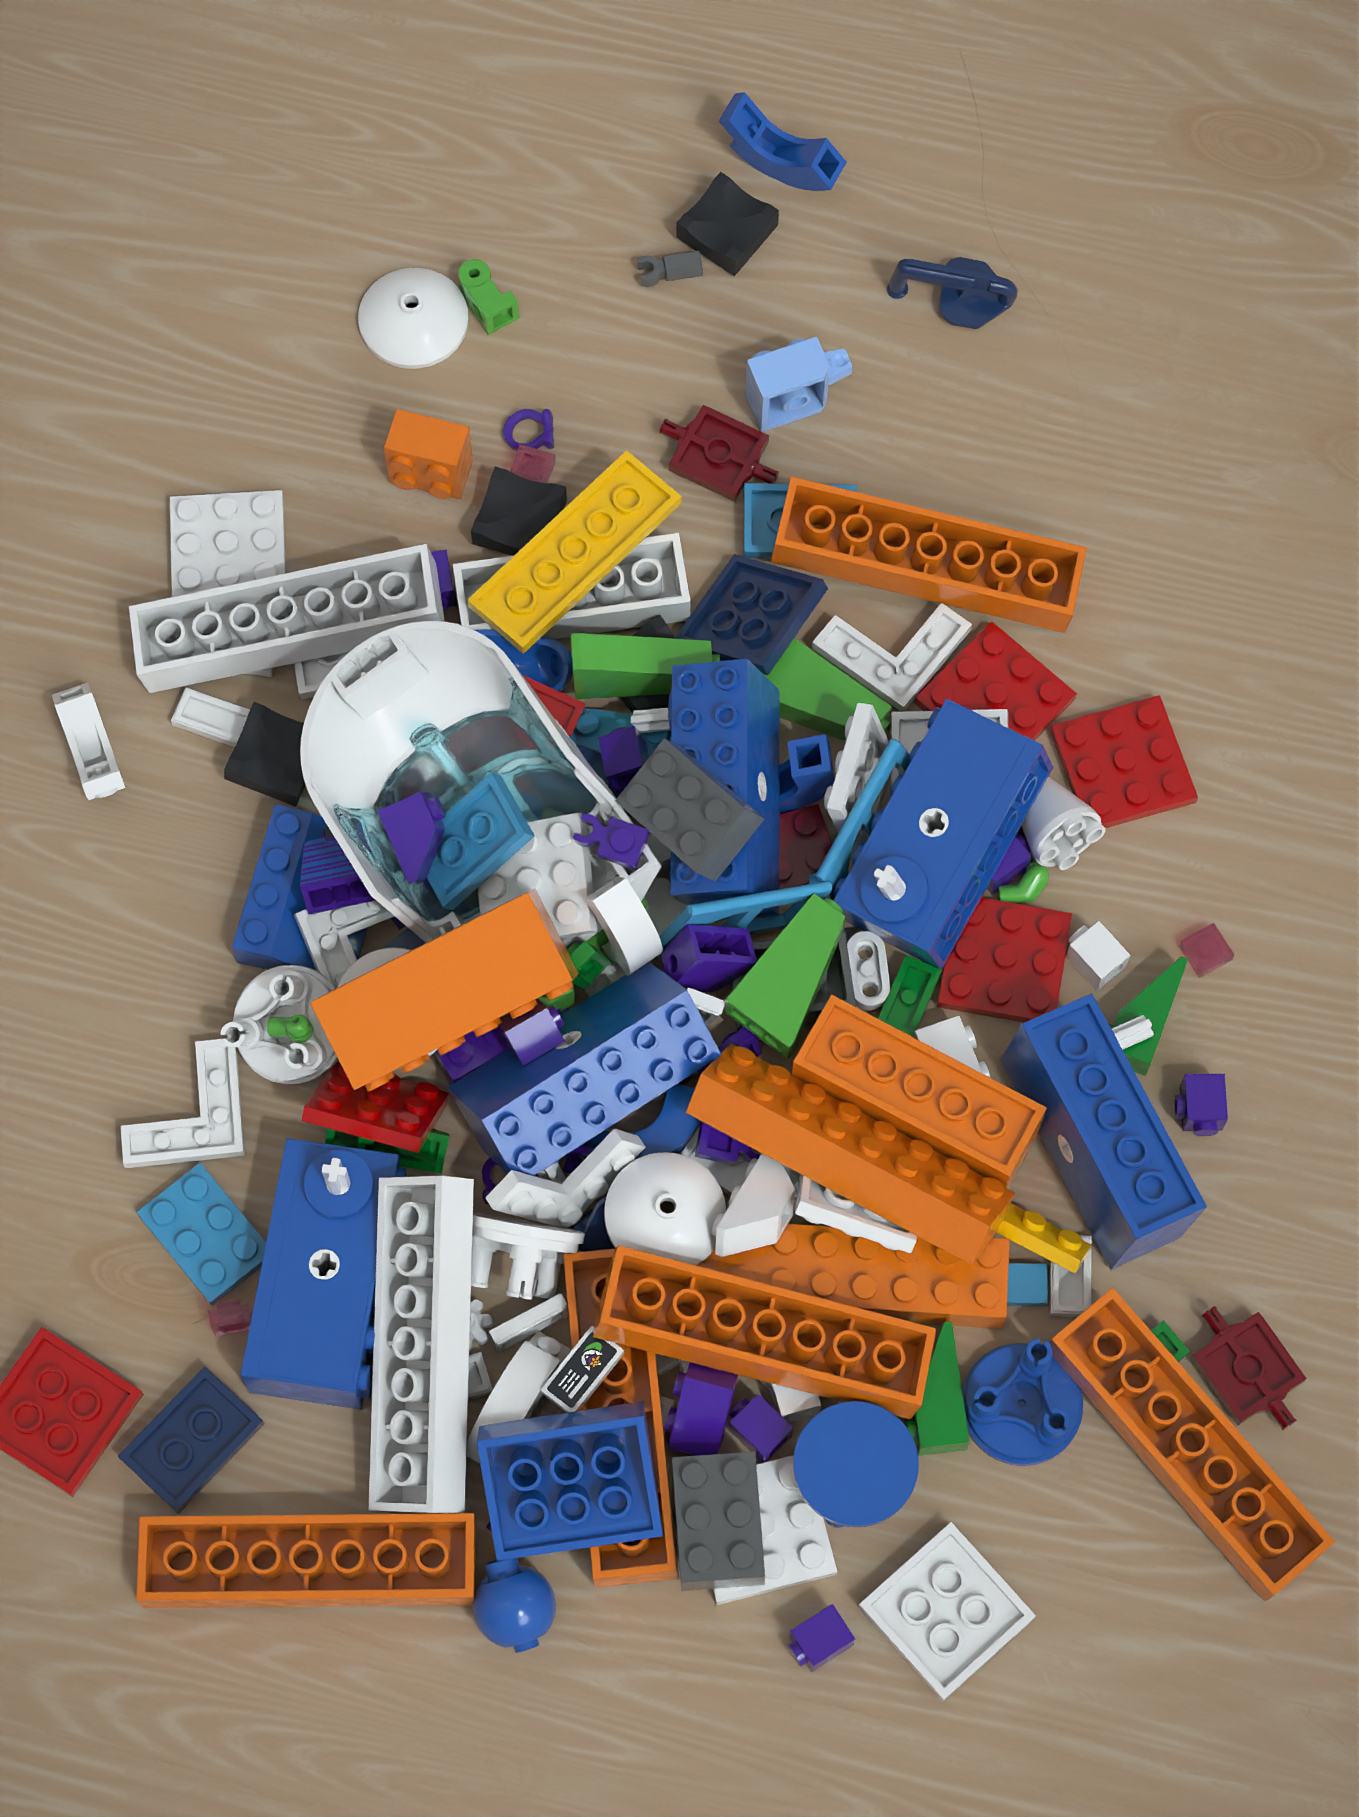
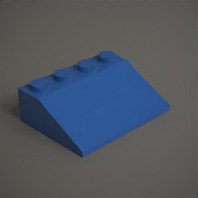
M275 804L232 945L237 963L266 970L285 965L304 966L316 970L294 914L307 909L300 887L303 849L306 842L320 839L321 832L324 828L328 827L322 816ZM342 825L347 833L351 832V828ZM368 928L348 935L357 960L360 957Z
M644 1401L479 1426L477 1447L497 1561L663 1536Z

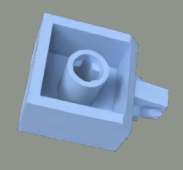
M817 337L808 340L797 339L784 348L772 352L769 350L761 351L751 359H748L745 396L760 431L764 432L822 412L827 402L828 386L851 375L852 364L845 349L823 352Z

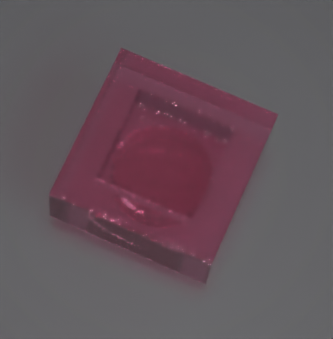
M520 444L510 472L529 480L548 483L556 462L555 454Z
M1214 923L1186 937L1179 944L1180 949L1188 958L1189 963L1199 978L1234 958L1233 951Z
M227 1301L217 1305V1310L208 1311L210 1327L214 1335L219 1336L249 1330L252 1318V1310L249 1304H241V1301Z

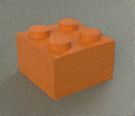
M396 409L384 445L389 482L404 490L416 488L428 491L437 498L449 499L452 497L461 500L473 463L469 426Z

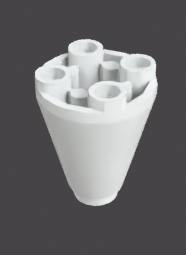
M1051 777L1047 778L1021 825L1031 855L1035 861L1045 867L1057 865L1060 870H1066L1075 865L1079 859V854L1091 843L1101 839L1105 833V827L1102 825L1101 817L1098 813Z

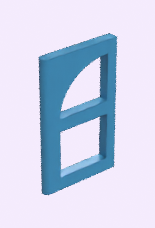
M890 739L815 875L820 882L830 881L832 894L838 881L842 877L846 878L848 876L850 855L860 828L868 836L872 833L871 823L875 814L871 811V808L894 766L903 776L910 765V754L896 739Z
M830 881L688 905L659 936L663 951L687 924L708 925L728 916L730 917L722 925H719L720 927L748 928L750 935L785 929L814 893L821 899H824L832 891V885ZM794 903L784 914L754 919L764 908Z

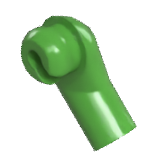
M1036 861L1031 862L1027 865V872L1018 884L998 886V900L1011 903H1025L1036 900L1048 884V870Z
M300 1014L292 1017H271L267 1023V1032L270 1037L289 1038L295 1043L308 1041L314 1032L313 1025L309 1019Z

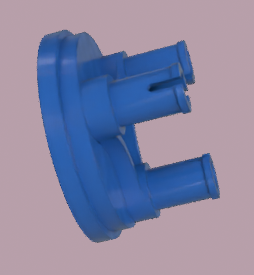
M1037 1338L1029 1342V1344L1014 1343L993 1349L974 1364L965 1379L962 1394L968 1434L984 1453L995 1460L1016 1466L1044 1463L1064 1451L1074 1439L1079 1429L1083 1415L1082 1391L1053 1358L1052 1347L1046 1340L1043 1344H1039L1041 1339Z
M859 1401L839 1403L824 1409L814 1416L801 1432L793 1458L794 1477L803 1499L830 1526L832 1523L836 1524L835 1528L844 1526H872L895 1515L910 1498L917 1481L919 1468L915 1442L901 1420L878 1405Z

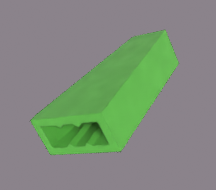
M585 633L571 634L575 699L670 694L672 689V666L720 661L719 654L712 655L711 641Z
M796 638L792 640L770 674L765 675L779 689V718L846 742L845 728L847 720L850 716H854L857 703L873 705L886 735L892 726V722H890L892 706Z
M815 893L725 1000L726 1014L786 1059H789L795 1050L844 930L846 916L843 915L841 907L829 898L821 899Z

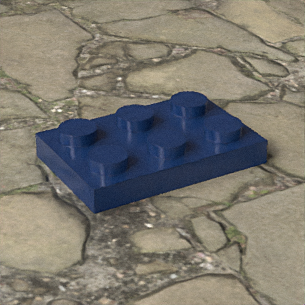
M204 1366L118 1455V1458L179 1514L264 1425V1422Z

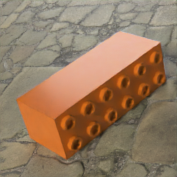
M536 888L318 997L310 1002V1005L353 1089L356 1090L365 1085L369 1092L395 1077L392 1071L401 1067L405 1074L426 1063L425 1061L430 1059L429 1052L437 1049L439 1054L443 1055L462 1045L466 1041L465 1034L473 1031L476 1037L481 1036L498 1027L502 1023L501 1016L510 1013L512 1019L534 1009V1006L538 1005L535 999L546 994L550 1001L570 991V988L574 987L571 981L579 973Z
M834 995L830 996L793 1061L792 1076L806 1083L820 1086L828 1095L842 1102L856 1105L866 1115L878 1121L892 1124L897 1131L914 1140L928 1143L933 1150L950 1159H958L964 1162L969 1169L986 1178H994L1000 1181L1007 1189L1010 1187L1034 1143L1047 1107Z

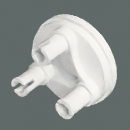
M285 965L266 970L256 976L241 993L235 1007L233 1022L225 1024L220 1032L221 1035H227L228 1038L221 1040L230 1048L237 1047L245 1062L256 1073L270 1081L281 1084H299L312 1081L329 1071L336 1064L338 1058L310 1002L337 987L320 972L304 966ZM300 1014L307 1017L314 1028L313 1035L308 1041L295 1043L289 1038L270 1037L267 1032V1023L271 1017H292Z
M473 1212L471 1286L488 1288L493 1252L497 1253L498 1250L510 1253L509 1258L513 1259L506 1295L517 1298L522 1297L523 1299H532V1296L550 1299L556 1296L561 1264H564L563 1254L577 1253L579 1244H583L585 1233L543 1223Z

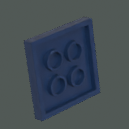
M734 554L675 638L711 641L712 655L719 654L720 661L748 659L761 673L769 675L822 599L828 587L821 578Z

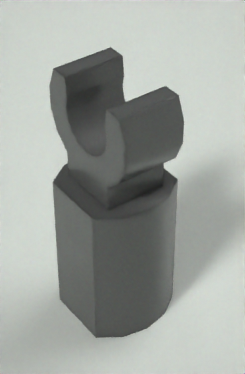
M699 250L664 255L662 259H656L648 255L638 258V270L650 269L653 271L650 274L641 275V286L643 287L654 286L662 279L673 281L703 276Z

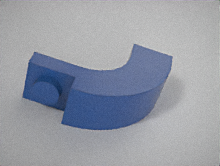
M745 92L733 95L719 119V123L732 136L733 141L730 147L737 155L761 173L789 186L811 191L831 190L847 163L827 138L804 139L779 129L766 118Z
M826 734L787 741L790 759L779 765V815L804 808L825 797L827 788L833 786L835 781L830 742Z
M676 1084L668 1089L663 1110L657 1120L646 1129L632 1133L639 1136L646 1147L635 1160L654 1153H682L700 1127V1120L686 1113L695 1090L694 1088ZM604 1130L582 1145L593 1151L610 1131Z

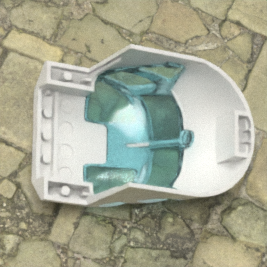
M421 621L398 625L384 630L356 646L333 667L321 683L309 706L303 725L300 747L301 768L308 793L370 895L426 943L480 916L478 888L451 910L443 908L428 879L420 884H408L378 810L421 791L430 792L432 797L437 796L446 814L489 773L493 772L502 776L527 822L579 812L595 816L599 820L600 825L605 827L608 826L611 817L634 824L625 810L615 801L617 798L588 764L576 744L558 721L554 719L507 655L493 641L471 628L443 621ZM587 825L588 835L593 831L591 825ZM646 843L636 870L599 858L597 856L599 845L589 847L594 892L618 876L628 880L636 895L642 901L662 866L648 844ZM596 918L597 931L599 932L603 928L598 919ZM598 932L562 938L561 940L566 950H568L572 945L576 943L580 945L584 940L587 941Z

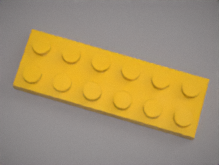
M626 450L467 600L468 607L524 654L682 504V496Z

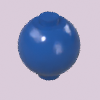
M517 1558L500 1561L496 1559L484 1564L487 1576L476 1588L472 1607L478 1629L489 1641L500 1647L514 1646L515 1653L537 1647L539 1645L537 1638L544 1636L548 1632L556 1613V1599L550 1583L536 1569L519 1565Z

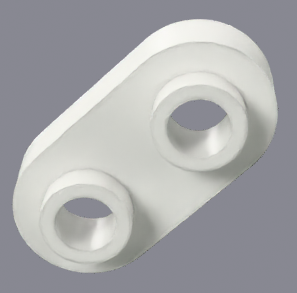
M858 932L847 943L856 1006L861 1009L876 1010L884 1005L890 992L885 945L883 940L872 932ZM862 950H867L872 954V957L868 960H863L858 956V953ZM866 987H872L876 990L877 994L868 997L864 995L862 990Z

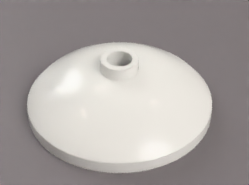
M425 268L399 269L379 278L363 296L358 312L360 334L368 349L380 360L390 365L407 369L429 367L448 358L462 343L467 332L469 320L466 300L457 285L441 273ZM409 303L418 304L415 308L406 307Z
M654 1153L634 1160L623 1168L613 1180L605 1201L604 1220L608 1236L615 1248L619 1245L697 1266L715 1250L716 1237L712 1235V1228L720 1212L726 1213V1203L719 1183L710 1171L699 1162L676 1153ZM664 1201H670L673 1203L675 1210L672 1213L666 1214L661 1211L660 1204Z

